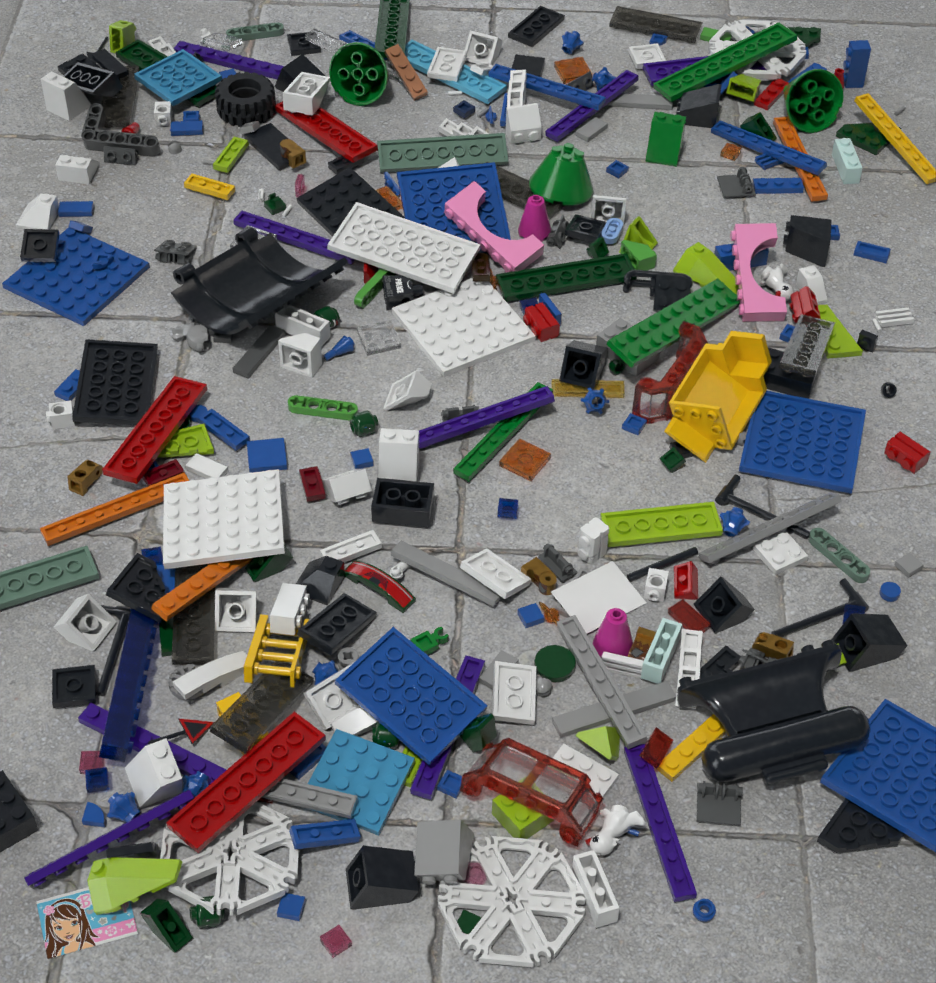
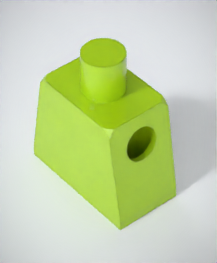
M119 20L109 25L110 52L116 53V51L135 41L136 26L134 23Z
M744 74L734 76L729 80L726 93L754 102L759 92L761 80Z

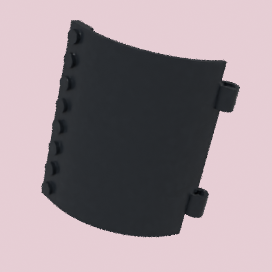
M247 227L235 235L237 245L197 269L191 263H186L174 270L173 277L182 286L172 291L171 294L179 305L204 327L221 334H235L247 327L252 329L259 324V319L263 322L271 317L270 312H279L284 308L283 304L286 303L288 306L296 301L295 297L297 295L301 298L308 293V288L313 290L321 285L319 281L323 280V282H326L333 277L332 273L337 275L345 270L343 266L348 261L344 257L325 270L311 268L287 253L271 233L258 239L256 230L253 227Z

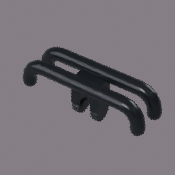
M631 270L624 276L623 292L628 293L632 286L650 287V296L654 297L656 274L681 277L690 276L683 273ZM632 277H647V278H651V280H639V279H632V280H631V278H632Z

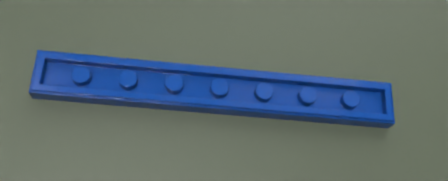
M495 64L488 74L489 77L509 83L510 71L515 69ZM527 73V89L599 110L606 102V97Z
M721 120L711 128L712 134L815 175H819L827 167V162Z

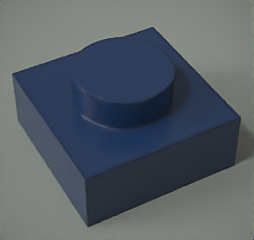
M463 100L453 107V112L465 119L475 112V106Z

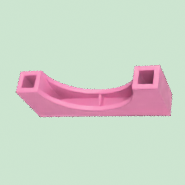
M475 181L445 203L444 213L446 217L452 219L460 230H464L471 240L481 244L480 248L491 255V258L498 262L506 272L523 270L543 255L544 244L533 234L520 240H508L492 234L484 227L477 211L482 203L485 202L486 191Z
M776 223L735 224L734 230L730 233V239L734 242L732 255L735 256L734 270H737L735 284L739 287L737 290V300H740L739 315H742V322L784 321L787 314L785 297L775 296L763 290L753 278L750 268V262L758 252L766 248L775 247L778 239Z

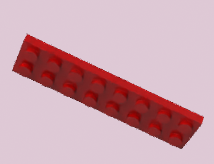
M283 101L275 105V111L352 163L378 151L377 144L321 107L313 115H305L304 113H292L284 110Z
M174 376L102 469L103 475L138 484L208 390L207 384Z
M294 711L166 822L167 828L199 853L326 740V735Z

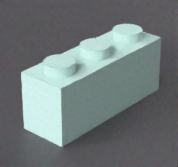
M835 139L832 157L843 184H858L861 178L862 165L851 139Z
M662 618L644 659L641 679L656 684L662 682L680 640L681 623Z

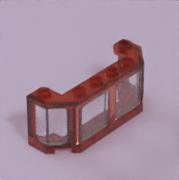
M686 321L682 322L679 327L680 336L676 352L677 359L661 381L646 377L640 379L636 384L632 414L646 419V424H652L656 419L665 418L666 421L672 419L673 414L669 401L704 345L708 344L699 326Z
M510 738L503 739L498 744H486L482 754L467 773L463 774L460 791L466 795L477 797L482 792L483 786L560 822L559 834L566 843L576 847L580 845L600 815L604 799L600 792L595 794L589 785L591 779L586 773Z

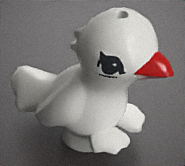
M783 263L775 269H772L770 266L764 269L761 274L763 280L760 282V286H769L775 290V296L785 297L786 301H789L791 294H793L792 286L784 283L783 274L788 271V268Z
M613 805L611 811L608 809L600 810V815L603 816L602 819L604 820L603 827L600 832L585 840V842L590 846L591 850H595L597 856H605L612 852L617 845L619 839L615 837L623 835L633 826L646 825V821L638 811L629 813L626 807Z

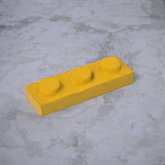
M193 173L184 182V188L229 200L236 191L234 185Z

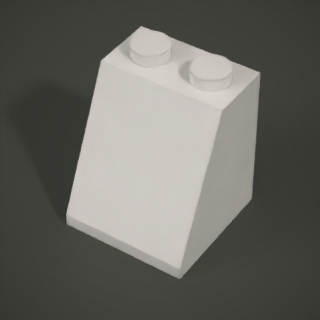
M52 71L41 78L47 111L71 121L91 106V103L75 82Z
M381 428L378 478L417 482L419 430Z
M167 738L145 746L125 767L140 809L182 793V777Z

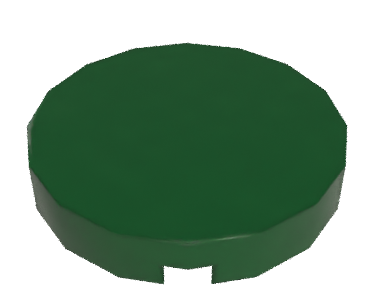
M549 645L540 649L534 660L536 673L540 674L542 678L549 679L551 682L567 680V677L572 676L576 665L572 652L559 645Z

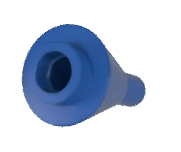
M344 335L332 350L323 355L324 359L328 361L334 356L354 351V341L351 337L347 338Z

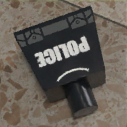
M382 276L386 310H392L393 307L412 301L413 296L423 295L422 285H412L411 278L405 276Z

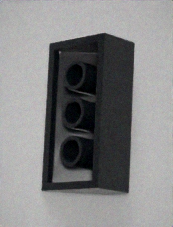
M79 62L63 76L75 82L82 92L93 95L113 97L123 88L114 72Z

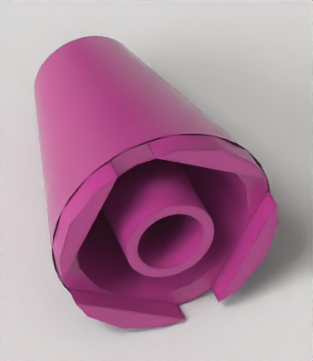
M533 195L527 200L518 226V234L524 238L533 234L543 242L544 238L548 237L549 233H551V226L544 198L539 195Z
M619 608L610 609L606 613L593 638L592 644L600 658L603 652L628 657L633 645L627 615Z

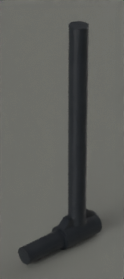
M736 474L715 498L716 503L719 505L731 502L766 520L778 517L734 496L733 489L741 479ZM797 525L787 527V530L806 539L809 538L810 531Z
M844 578L839 583L849 595L848 603L774 630L771 634L782 637L852 609L861 614L865 613L869 606L861 595L854 590L847 579Z
M101 605L109 614L115 615L120 621L96 692L98 696L105 695L127 623L137 618L138 611L130 607Z

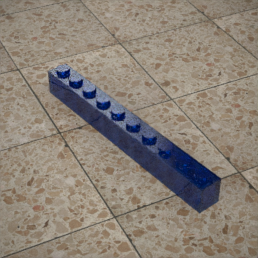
M132 608L99 753V758L125 762L126 755L132 753L134 742L130 741V737H135L137 724H133V722L139 718L141 708L137 707V703H142L144 691H141L140 688L145 687L147 675L144 674V671H148L151 660L147 658V655H152L154 643H150V640H155L157 628L153 627V625H158V621Z

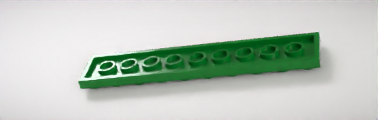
M778 22L653 83L654 89L670 102L681 98L685 92L702 88L735 70L797 40V34Z
M717 278L612 337L606 345L630 368H633L738 307L740 300H737V295Z

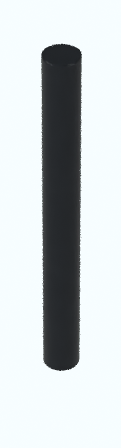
M696 547L653 563L627 574V579L633 581L648 574L649 568L660 570L698 554V550Z

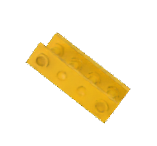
M260 614L244 663V682L253 683L255 675L263 673L290 676V687H295L296 680L301 677L300 666L307 644L305 639L297 635L300 628H297L295 635H287L297 636L299 641L268 639V636H271V634H286L270 633L269 615ZM305 619L303 625H305L309 621V619ZM274 647L295 649L296 651L294 655L264 652V649ZM270 660L290 662L292 665L291 668L260 665L259 662Z

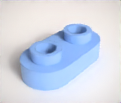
M618 218L607 220L601 234L606 244H614L618 241L623 230L622 220Z

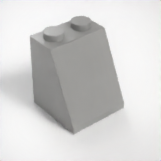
M462 820L417 822L414 876L422 881L423 884H435L436 881L454 884L457 883V880H465L474 832Z

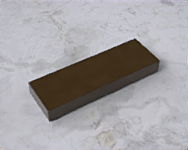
M478 253L473 260V281H490L488 253Z

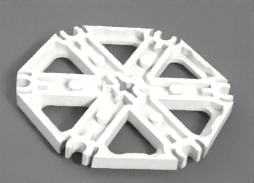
M735 20L734 25L731 23L725 24L709 40V55L753 35L746 26L768 28L777 22L772 24L773 21ZM725 33H729L737 41H722L720 38ZM797 37L794 43L786 45L734 72L738 73V75L744 74L756 79H781L782 74L787 77L805 59L806 46ZM777 57H791L794 59L789 64H784ZM758 61L767 70H752L750 68Z
M259 802L254 803L200 851L201 853L181 860L182 865L177 882L167 886L166 889L194 905L199 904L213 915L215 904L217 905V915H221L223 908H228L230 916H233L235 907L237 908V915L284 896L285 892H289V884L286 882L295 884L298 874L299 849H294L289 832L293 824L292 820ZM248 814H255L272 823L269 826L243 836L244 818ZM167 824L166 829L164 828L160 859H170L171 847L174 843L181 842L187 845L167 828ZM280 846H286L289 849L288 867H283L260 854ZM230 847H232L233 854L231 856V860L228 861V851ZM217 872L215 896L210 902L202 901L201 899L204 898L186 889L187 884ZM240 873L266 885L269 890L250 900H241L238 896Z
M491 836V841L488 837H485L486 846L484 847L479 846L478 842L475 841L474 849L471 848L468 865L470 863L479 864L490 886L466 883L449 884L444 881H440L439 892H445L446 895H438V907L459 949L461 950L464 945V954L468 950L474 949L476 952L473 954V960L479 959V963L534 967V964L536 966L540 965L539 956L541 955L545 956L548 962L551 961V953L554 958L557 956L583 921L585 908H579L577 905H585L586 898L564 855L561 852L558 856L557 848L551 853L547 852L549 843L545 842L543 844V840ZM503 850L526 851L531 855L514 878L501 855ZM558 870L569 888V893L535 889L549 871ZM508 894L512 899L516 898L515 905L508 901ZM457 908L487 910L470 934H464L461 931L453 915L454 910ZM534 915L563 917L567 920V925L555 941L549 942ZM509 923L524 949V952L519 956L495 954L491 950L492 945Z

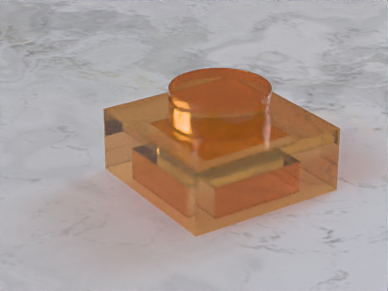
M727 143L721 150L720 156L735 161L740 155L742 147Z

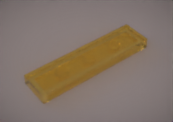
M559 379L551 380V389H553L554 396L585 397L588 393L587 387L560 382ZM598 380L595 389H592L600 390L603 388L605 398H624V381Z

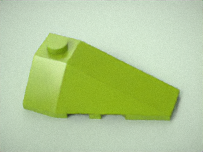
M699 242L686 249L673 269L674 273H683L690 276L692 281L700 283L701 287L718 278L737 295L739 287L735 284V276L710 249Z
M119 857L93 861L87 882L94 913L99 915L115 912L122 909V904L130 900L134 903L140 900L141 895L149 891L154 893L177 882L182 861L180 859Z

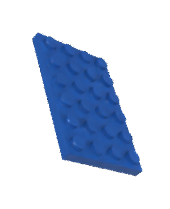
M394 627L335 680L336 686L429 766L477 717H480L487 710L488 706Z

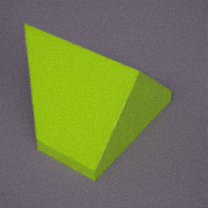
M637 216L629 225L624 240L646 244L651 249L658 243L640 216Z
M603 726L576 734V737L607 759L617 760L619 758L620 735L615 727Z

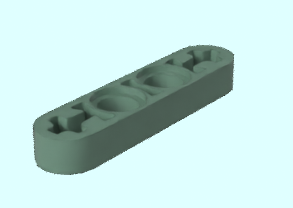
M275 22L231 28L226 31V36L229 42L277 37L284 34V25Z
M814 528L810 531L809 543L855 582L865 583L868 581L870 568L824 529ZM827 547H834L837 551H829ZM841 559H849L851 563H843Z

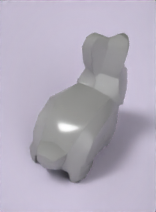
M190 322L182 327L172 328L173 340L177 341L186 337L188 346L193 350H209V329L203 325L195 326V323Z

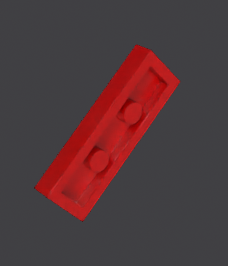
M774 79L755 99L754 106L768 111L784 94L783 89L789 82L783 79Z

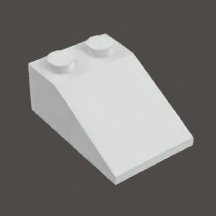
M301 72L283 92L284 110L292 113L298 112L305 115H313L319 109L329 85L330 77Z

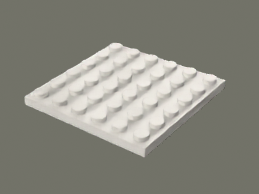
M473 278L460 282L454 294L441 289L392 308V314L443 377L534 342L536 339L534 333L489 281H473Z
M279 469L164 484V569L285 553Z

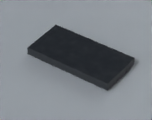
M540 5L508 32V38L534 47L565 20V15Z
M272 123L259 127L254 132L244 134V139L248 140L279 171L289 167V160L281 156L280 142L288 138Z
M343 593L298 630L297 635L332 655L374 620L377 612Z

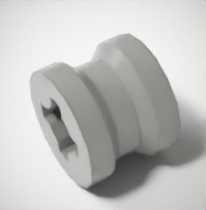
M347 647L339 651V670H342L359 658L358 652L355 649Z

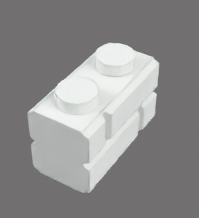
M593 518L589 521V524L586 523L580 528L578 556L589 564L595 563L598 558H602L607 553L609 526L599 518Z

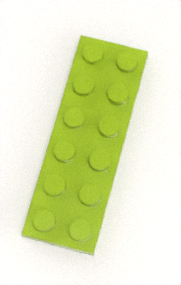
M714 502L606 512L600 515L601 521L609 526L607 547L722 536L723 534Z

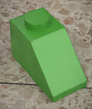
M627 240L621 242L620 254L627 253L635 270L647 271L655 268L657 255L648 245Z

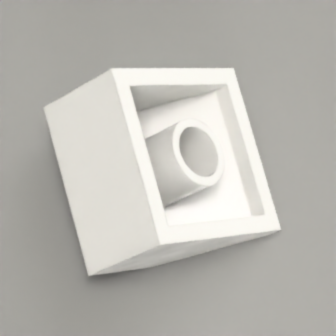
M537 103L506 107V135L510 145L541 140L542 127Z
M60 155L55 164L59 181L90 184L99 166V162L96 160L68 155Z
M593 195L591 218L605 222L611 218H618L622 220L624 226L626 198Z
M302 333L279 339L280 367L313 378L322 365L321 338Z
M354 469L322 479L323 486L331 502H338V505L349 502V498L356 496V499L365 497L367 492L372 491L366 469Z
M88 593L75 599L54 628L68 642L90 651H95L117 621Z

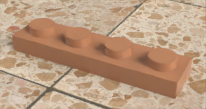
M399 44L386 49L385 55L413 100L415 101L428 95L427 89Z

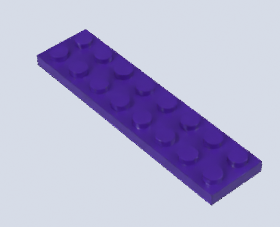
M708 56L643 63V70L650 85L654 86L653 83ZM758 61L750 68L752 70H767Z

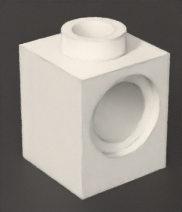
M155 102L154 117L156 126H171L173 115L171 102Z
M71 400L49 403V411H46L47 422H51L52 429L75 426V422L72 420L73 406Z
M649 568L644 599L664 602L669 571Z

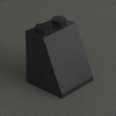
M301 54L281 69L274 87L284 92L301 72L325 75L304 54Z
M717 84L683 93L682 99L678 100L676 115L686 117L685 125L712 128L717 120L722 85Z
M791 215L790 222L786 221L785 231L788 233L787 235L784 234L783 244L786 245L785 252L818 266L825 267L831 240L832 220Z
M573 340L565 348L559 381L595 389L605 366L608 348Z
M851 613L831 639L834 641V644L839 643L846 660L845 666L849 672L895 660L908 646L889 615Z
M363 845L345 869L350 909L353 910L410 903L419 892L420 883L417 877L414 876L415 860L413 851Z

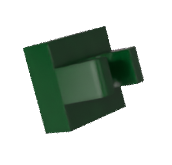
M276 193L270 194L268 200L264 201V207L271 215L285 211L287 208L283 200L276 196Z
M603 237L597 238L586 249L588 255L593 256V258L604 257L609 253Z

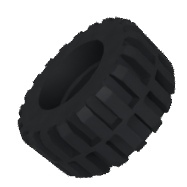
M239 72L223 78L216 86L215 98L218 115L226 123L229 122L230 125L242 127L246 123L255 121L265 123L275 113L274 85L263 75H258L254 72Z

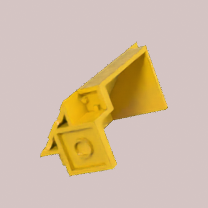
M731 331L724 343H718V345L706 343L669 401L673 417L664 432L705 463L715 448L733 449L739 439V434L743 432L767 391L763 376L772 360L765 335Z

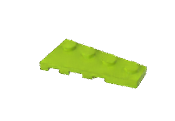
M827 304L818 305L821 319L815 322L814 325L827 359L862 356L863 350Z
M200 424L177 430L157 458L190 456L196 453L199 455L214 454L205 425Z

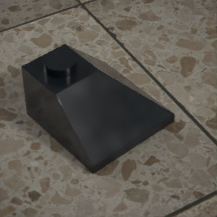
M329 556L313 560L308 563L296 584L307 585L306 593L310 594V600L328 606L345 578L344 562Z
M721 576L694 603V606L714 633H719L742 623L755 610L746 597Z

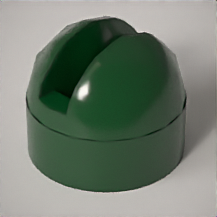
M613 359L609 363V370L615 375H619L624 370L625 365L622 361Z

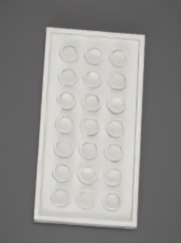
M356 202L328 243L327 250L454 294L478 254L481 244Z

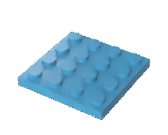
M184 49L134 74L138 82L165 101H170L172 106L191 98L222 80V75Z
M336 729L308 784L358 796V802L352 819H355L358 828L379 836L415 764V758ZM316 811V812H318V813H321V814H323V815L329 816V817L334 818V819H336V820H347V819H349V818H345V817H341V816H337V815H333V814H329V813H324V812Z

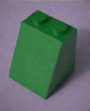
M654 112L646 162L677 167L683 147L685 116Z

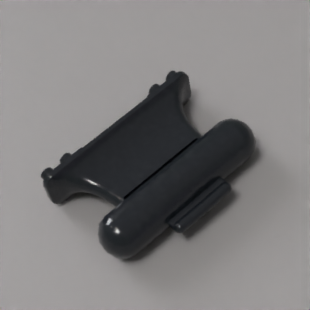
M830 639L824 641L820 648L814 649L813 645H806L801 649V653L787 658L725 674L712 675L710 671H706L700 674V679L693 681L688 676L679 680L680 686L677 690L679 706L682 708L702 706L708 709L718 718L728 737L710 742L703 751L702 765L709 778L716 782H731L763 773L765 781L773 784L825 770L828 767L826 756L856 749L866 742L871 729L869 720L862 710L855 706H842L827 710L823 693L824 676L827 671L839 666L842 655L840 645L834 644V641Z

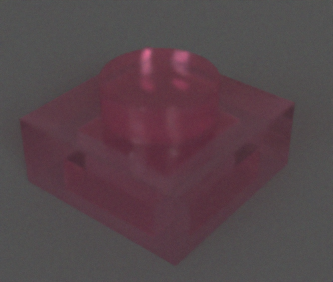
M340 925L320 936V942L332 958L352 946V941Z

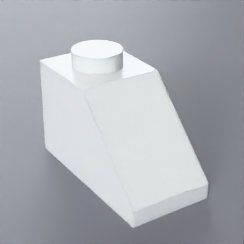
M814 265L800 268L796 280L799 290L809 286L816 295L817 303H826L827 296L820 272Z

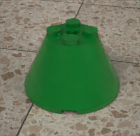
M362 42L348 43L340 47L331 59L329 66L330 81L335 92H338L344 101L353 105H368L379 99L384 93L388 82L387 66L384 58L372 46Z
M809 70L792 80L783 89L788 118L797 129L804 132L814 133L829 127L836 120V115L843 105L842 85L839 79L827 70Z
M571 143L553 146L529 179L531 191L535 195L543 197L545 201L553 203L555 200L563 202V205H578L590 200L594 189L584 158V152L575 148Z

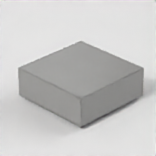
M259 121L246 123L240 127L239 131L240 134L256 131L261 126Z
M910 552L896 560L894 564L908 578L923 569V564Z

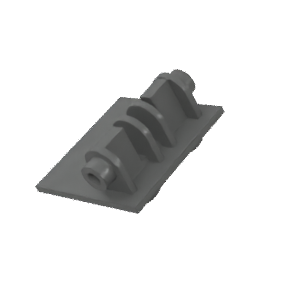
M740 167L737 175L717 176L724 198L756 195L745 167Z
M165 240L154 249L156 251L155 259L171 263L173 258V263L177 262L178 264L185 265L190 263L188 254L197 245H191L190 242L175 243L174 240Z
M750 648L749 650H742L746 655L740 657L739 663L742 664V667L748 668L754 666V664L756 666L760 665L761 662L763 664L778 659L771 657L767 659L764 657L765 653L755 648Z
M705 781L697 783L696 821L741 826V796L743 794V787H739L738 784L736 786H726L725 783L719 785V782H716V784L706 783Z

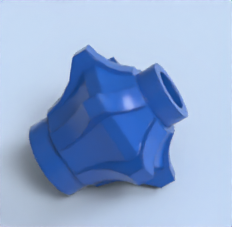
M566 31L565 35H562V50L567 54H572L574 50L580 49V46L584 44L577 31H572L571 33Z
M603 67L601 71L593 74L592 81L595 82L596 90L599 91L615 79L616 76H613L606 67Z
M591 387L587 388L588 393L584 398H581V402H584L587 408L585 412L589 414L591 411L602 414L603 407L609 403V400L605 398L603 393L604 389L592 390ZM595 397H596V398H597V402H596V403H592V400L595 399Z
M733 507L731 511L720 514L723 521V534L734 537L744 527L749 526L750 521L745 518L742 509Z
M333 660L323 664L319 662L312 671L315 674L314 685L319 684L338 672Z
M199 771L190 776L183 775L182 792L189 789L195 798L209 786L207 781L209 776Z
M116 792L108 800L110 810L107 817L109 819L115 818L128 822L141 813L135 803L134 792L126 794Z

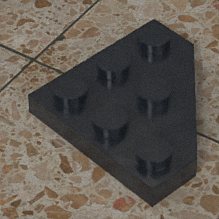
M137 553L107 589L106 596L158 622L163 620L152 610V604L166 595L163 581L157 573L155 561Z
M845 798L818 836L817 842L836 853L897 846L905 834Z

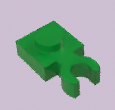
M438 627L434 630V633L430 634L427 630L411 638L410 641L428 655L438 650L439 644L447 643L449 635L440 636L443 634V628Z

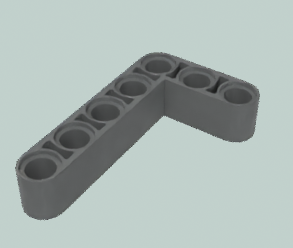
M94 103L89 107L81 133L87 150L104 152V146L135 149V152H138V155L155 157L160 154L161 148L156 136L103 130L106 116L102 105Z

